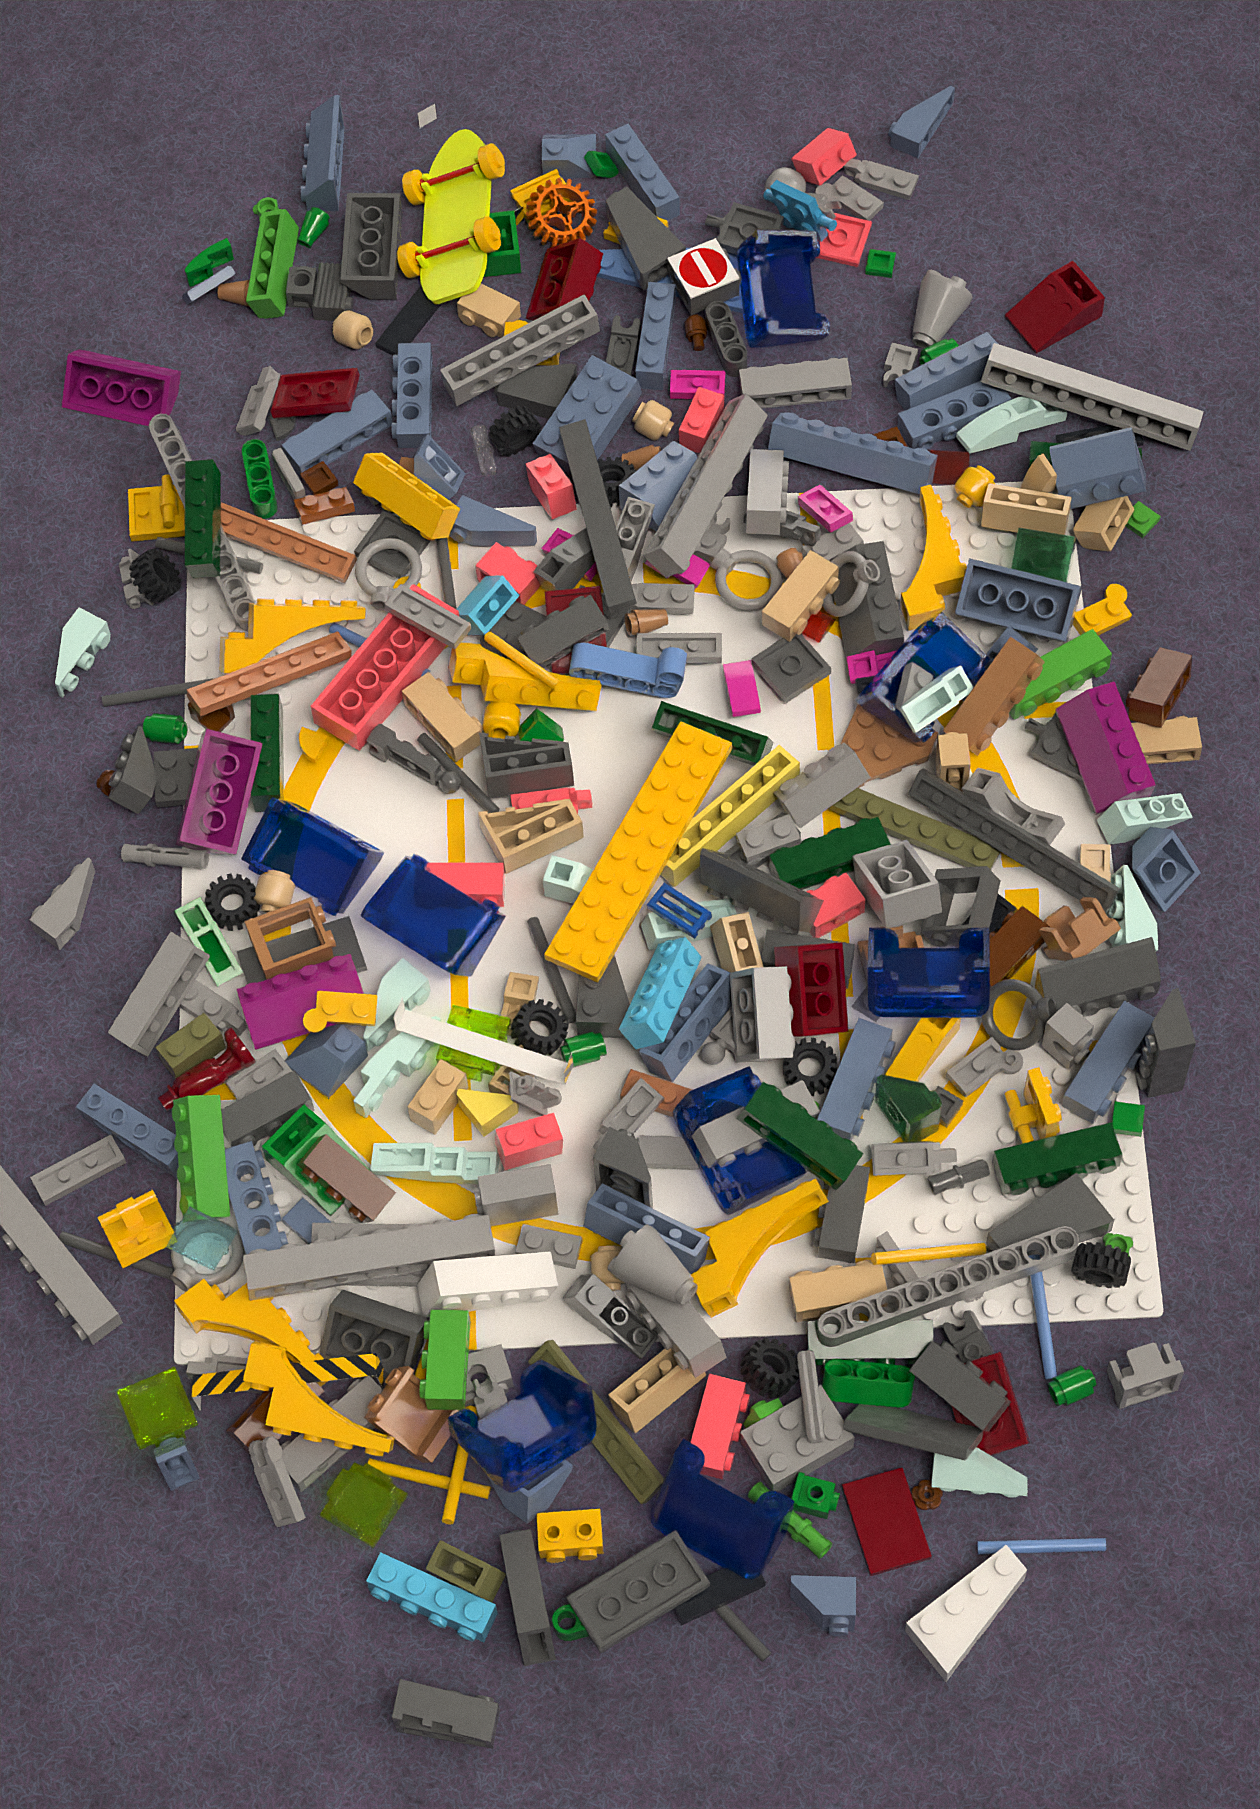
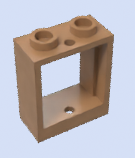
M312 897L244 921L266 980L278 974H286L302 969L307 965L328 961L334 957L332 948L336 947L333 934L331 930H324L322 923L326 922L321 905L315 907ZM310 919L321 946L273 963L263 936Z

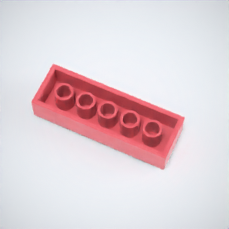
M412 584L409 588L459 616L458 610L418 586ZM388 613L310 706L314 723L360 751L367 743L366 740L378 724H382L403 699L402 690L419 679L424 670L429 668L447 645L393 614Z

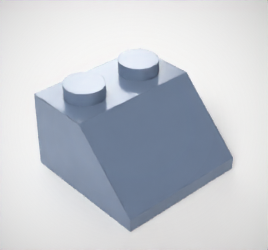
M791 1575L790 1598L822 1631H829V1635L837 1637L847 1636L848 1631H854L856 1619V1577Z

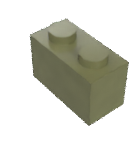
M202 1013L155 1048L161 1063L176 1079L186 1070L203 1060L213 1058L223 1051L226 1046L221 1032L207 1015Z
M441 1540L426 1567V1570L491 1603L506 1576V1573Z

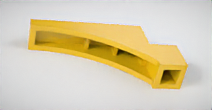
M932 485L920 487L919 503L926 530L925 552L913 582L906 592L901 593L900 609L908 631L941 622L942 611L945 610L943 596L961 592L967 569L965 562H960L958 542L956 539L952 540L950 536V521L947 516L943 517L940 495L934 493Z
M257 598V603H249L248 637H245V632H228V637H220L219 671L231 673L257 663L274 648L308 629L343 620L365 619L366 608L357 605L355 600H341L340 605H330V600L314 599L313 604H302L301 599H285V604H274V599Z
M461 642L456 649L452 648L449 671L452 682L481 685L485 701L597 711L601 691L599 680L583 679L549 672L563 682V688L557 692L514 661L481 647V644Z
M816 1178L811 1181L802 1182L795 1189L782 1195L773 1196L762 1205L746 1209L741 1215L731 1220L720 1222L705 1232L710 1237L709 1243L717 1262L704 1265L690 1275L694 1279L693 1282L698 1285L696 1293L702 1307L710 1318L739 1305L737 1297L764 1252L791 1225L809 1212L829 1202Z
M203 1279L174 1300L179 1313L196 1334L201 1330L216 1331L287 1348L286 1356L293 1363L324 1360L319 1353L312 1354L308 1349L310 1345L309 1340L301 1330L295 1332L289 1325L292 1320L282 1307L276 1309L271 1303L274 1299L273 1297L250 1301L247 1283L225 1298L216 1284L210 1286ZM328 1381L317 1382V1383H318L319 1386L321 1387L322 1385H324V1384H325L326 1382H328Z
M258 1341L251 1343L243 1381L251 1382V1388L262 1391H269V1387H274L265 1424L273 1426V1432L283 1435H291L292 1431L304 1433L303 1439L314 1442H322V1439L326 1438L334 1440V1446L344 1449H353V1445L365 1447V1453L375 1456H383L384 1452L389 1453L393 1450L395 1437L375 1432L351 1421L319 1398L302 1380L286 1356L287 1348Z

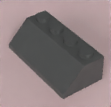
M347 193L340 281L341 284L369 299L397 300L399 275L397 251L401 245L403 215L400 193Z
M884 541L855 545L847 551L858 552L865 560L874 561L879 567L880 577L877 581L869 584L863 601L852 613L838 617L846 660L847 656L872 650L875 651L876 655L901 650L904 646V634ZM852 562L844 564L839 569L838 579H840V583L833 593L835 605L837 606L845 604L852 597L857 587V582L853 575L857 567Z
M702 848L700 852V883L709 887L708 893L721 899L726 895L733 899L732 904L746 911L751 907L758 911L757 917L771 923L775 919L783 923L782 929L798 935L799 931L810 933L824 900L726 853Z
M1145 938L1039 968L1035 989L1041 994L1042 998L1053 997L1057 1005V1011L1068 1003L1084 1017L1094 1015L1104 1008H1120L1124 1001L1148 1000L1158 993L1161 984L1153 938Z
M1179 988L1172 989L1152 1021L1149 1035L1145 1037L1146 1047L1142 1049L1143 1059L1139 1061L1140 1071L1136 1073V1078L1140 1090L1145 1089L1148 1098L1183 1090L1196 1045Z

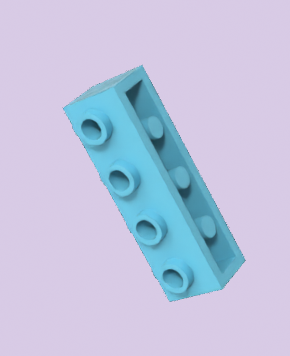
M686 937L667 940L664 943L658 944L619 1027L621 1033L635 1049L663 1043L702 958Z
M381 1552L366 1580L371 1591L370 1594L383 1602L392 1600L400 1604L399 1607L405 1612L412 1615H417V1613L429 1617L428 1621L440 1628L449 1626L457 1630L459 1636L472 1642L475 1639L485 1642L498 1615L496 1604Z

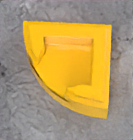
M301 727L299 742L303 753L309 761L317 763L328 743V736Z

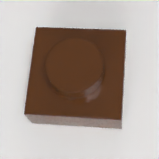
M324 461L300 473L302 482L312 495L327 492L339 486L338 479Z

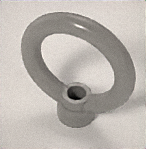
M384 538L376 540L362 550L356 561L355 575L361 589L371 596L370 604L377 609L385 610V602L397 588L391 589L387 586L376 587L369 581L366 567L374 554L382 550L393 549L402 552L409 559L411 573L403 586L410 588L412 584L417 586L421 578L422 563L417 551L410 544L400 539Z
M723 548L717 553L711 563V567L716 570L715 584L720 596L728 604L739 609L757 610L764 608L782 586L781 572L776 563L770 557L758 551L741 550L731 554ZM751 561L762 565L768 571L771 578L769 590L761 597L755 599H745L735 595L727 585L726 576L737 563Z
M854 551L843 552L831 561L839 569L849 562L854 563L857 567L853 572L857 587L852 597L845 604L835 605L830 593L824 598L823 608L828 614L835 617H843L852 613L863 601L869 584L877 581L880 577V570L877 564L872 560H865L861 554Z
M201 1220L191 1223L177 1235L178 1241L172 1245L171 1261L175 1271L170 1275V1278L176 1286L185 1292L203 1279L210 1286L229 1280L239 1270L243 1262L244 1246L241 1236L235 1228L220 1220ZM207 1231L224 1235L232 1246V1256L223 1269L212 1274H199L191 1265L185 1263L183 1258L184 1247L193 1236Z

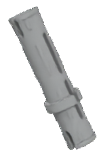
M124 844L121 850V859L123 862L145 863L150 867H155L158 864L206 869L209 863V853H207V850L158 847L156 844H148L147 846Z

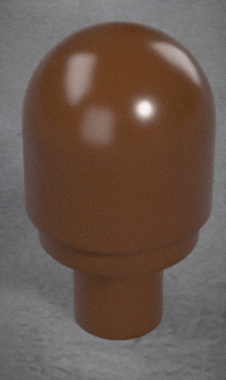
M690 315L684 324L686 337L689 342L693 341L695 351H702L705 349L703 340L707 338L706 322L700 315Z

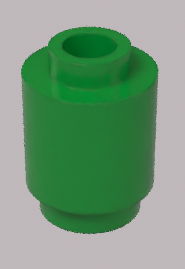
M944 338L921 350V357H919L920 365L949 352L959 345L953 338L948 340Z
M154 713L152 716H146L143 723L145 738H150L152 742L179 744L182 739L186 738L188 726L180 715Z
M591 1031L564 1039V1046L560 1047L564 1062L568 1063L572 1054V1068L599 1061L602 1056L607 1055L605 1042L600 1032L594 1034Z
M1081 1365L1053 1377V1381L1047 1383L1050 1396L1057 1406L1063 1404L1068 1406L1093 1395V1387L1097 1386L1091 1370H1085Z

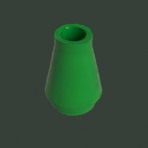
M312 207L310 211L305 213L300 235L297 239L299 245L311 249L313 243L329 226L328 221L330 217L326 212Z

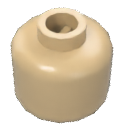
M347 310L334 320L333 335L339 344L353 349H360L371 341L373 328L367 316Z
M649 400L647 403L642 402L632 419L635 422V430L653 441L658 440L661 435L667 437L674 425V422L670 421L672 417L671 410L654 400Z
M268 870L267 874H261L258 878L254 900L262 906L261 911L265 913L291 904L295 884L290 880L289 874Z
M600 1246L598 1247V1252L593 1253L591 1256V1274H595L612 1291L621 1290V1284H625V1282L617 1279L608 1271V1265L613 1258L618 1256L623 1247Z

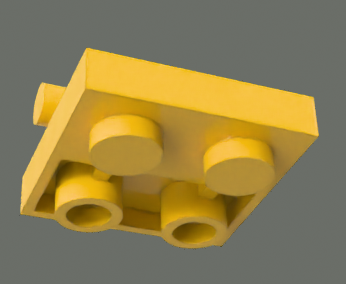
M170 475L162 476V486L128 489L131 541L157 539V537L173 538L185 536V508Z
M1039 1067L1027 1071L1023 1093L1027 1105L1021 1106L1016 1090H1009L1004 1094L1010 1109L1008 1113L1014 1131L1019 1133L1022 1144L1034 1141L1030 1131L1034 1127L1040 1139L1056 1136L1060 1132L1059 1121H1062L1061 1111L1057 1103H1052L1049 1095L1052 1094L1050 1081L1047 1076H1042Z
M153 1190L135 1199L130 1197L116 1204L117 1208L98 1217L122 1268L136 1263L178 1241Z

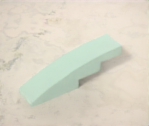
M374 1143L370 1171L377 1175L403 1179L479 1184L478 1176L498 1173L499 1154L497 1152H467L465 1147H434L432 1143Z

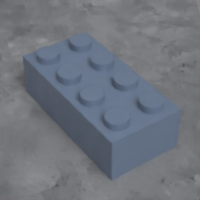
M592 355L533 442L537 455L543 457L551 454L561 469L572 474L559 427L586 419L598 460L642 394L638 379Z
M969 558L955 614L1006 628L1010 626L1017 631L1067 643L1082 587Z

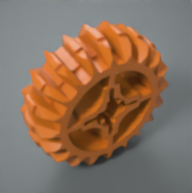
M559 177L556 179L555 185L549 179L546 181L545 187L540 184L537 186V192L531 193V201H528L526 204V208L530 211L526 212L525 218L531 220L528 223V229H536L533 233L534 238L543 237L542 245H545L547 240L552 242L551 247L556 246L557 243L562 244L578 238L585 241V235L590 236L593 230L591 227L595 226L597 222L593 218L597 214V209L591 208L594 206V199H587L589 190L580 191L581 183L573 187L571 186V179H568L566 184H562V180ZM562 197L568 198L573 202H567ZM550 199L551 210L542 216L541 205ZM581 212L582 223L577 228L572 229L571 225L573 222L571 218L575 217L576 213ZM550 226H556L560 229V231L555 230Z

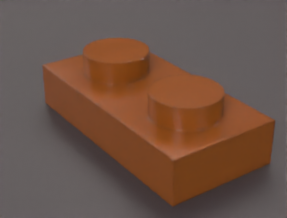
M347 487L332 489L327 492L293 500L295 511L302 525L355 512L354 502Z

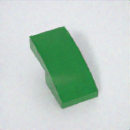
M227 238L202 251L187 265L184 270L189 287L202 283L213 276V268L234 260L232 247Z

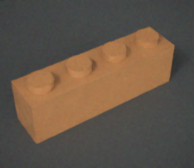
M1010 636L943 731L945 733H967L969 751L978 756L981 751L988 748L992 741V735L997 728L1002 727L1006 723L1013 706L1024 698L1025 689L1030 682L1039 677L1045 662L1036 653Z

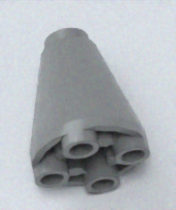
M935 270L927 271L920 285L912 332L914 336L912 342L916 346L926 348L940 341L970 305L972 294L965 288L967 283L963 279L956 276L950 279L942 276Z
M646 1224L636 1233L631 1230L623 1237L620 1243L623 1248L618 1256L613 1258L608 1265V1271L617 1279L671 1302H679L682 1305L686 1304L694 1296L698 1285L693 1282V1277L655 1228Z

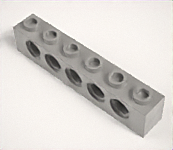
M582 295L440 369L444 387L456 406L596 334L600 331L598 315L586 296Z

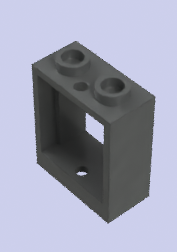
M987 866L937 869L934 877L939 883L942 913L923 919L921 932L933 945L938 947H946L953 944L970 946L973 943H986L1001 880ZM976 893L969 924L946 926L954 894Z

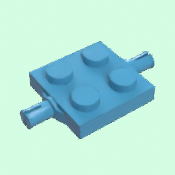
M775 180L770 189H767L763 194L764 199L774 203L778 208L779 214L784 216V226L794 228L808 238L813 237L822 242L828 236L827 229L833 231L837 226L836 220L826 217L821 212L814 197L783 182Z

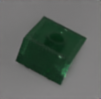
M887 1075L877 1077L875 1103L903 1142L922 1141L938 1131L942 1102L934 1090L929 1091L925 1083Z

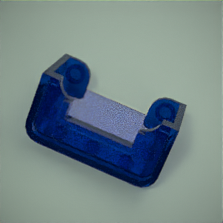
M756 230L740 244L737 252V263L742 279L740 288L746 339L749 347L764 348L822 340L829 335V319L826 318L824 313H816L810 264L820 254V243L817 241L816 231Z
M941 611L924 621L913 631L861 691L855 701L864 710L914 743L919 741L924 743L934 734L935 730L932 727L935 722L932 721L918 732L913 733L903 714L895 707L905 665L912 662L933 675L932 681L948 669L961 665L969 681L973 680L976 682L987 670L984 666L990 661V658Z
M272 797L241 860L249 864V870L259 875L268 872V870L289 874L290 880L294 882L296 887L318 898L317 901L322 904V910L336 916L337 913L343 914L379 865L385 852L294 802Z
M415 853L412 856L406 855L365 905L360 916L445 971L454 975L471 977L506 915L498 911L500 906L487 898L483 902L475 900L430 872L431 869L427 867L429 861Z
M869 928L867 963L869 1010L878 1017L975 1018L986 1014L990 1006L989 928H969L963 931L959 939V948H899V938L895 931L889 928Z
M750 1066L689 1091L673 1110L674 1121L685 1143L698 1164L718 1205L727 1215L748 1207L802 1178L807 1173L804 1167L768 1141L761 1144L762 1148L759 1151L748 1156L743 1152L735 1156L737 1159L733 1163L720 1168L719 1164L708 1168L695 1144L692 1135L700 1126L744 1107L755 1090L761 1085L759 1077L753 1073Z
M542 1359L529 1366L521 1374V1394L478 1421L476 1414L469 1409L459 1410L447 1418L451 1436L494 1483L508 1493L520 1490L587 1446L593 1440L597 1431L592 1386Z
M683 1439L675 1450L651 1511L653 1527L665 1535L676 1530L688 1548L723 1568H728L743 1578L755 1579L759 1577L786 1536L795 1501L779 1492L768 1491L758 1498L755 1505L700 1475L705 1464V1455L696 1445Z

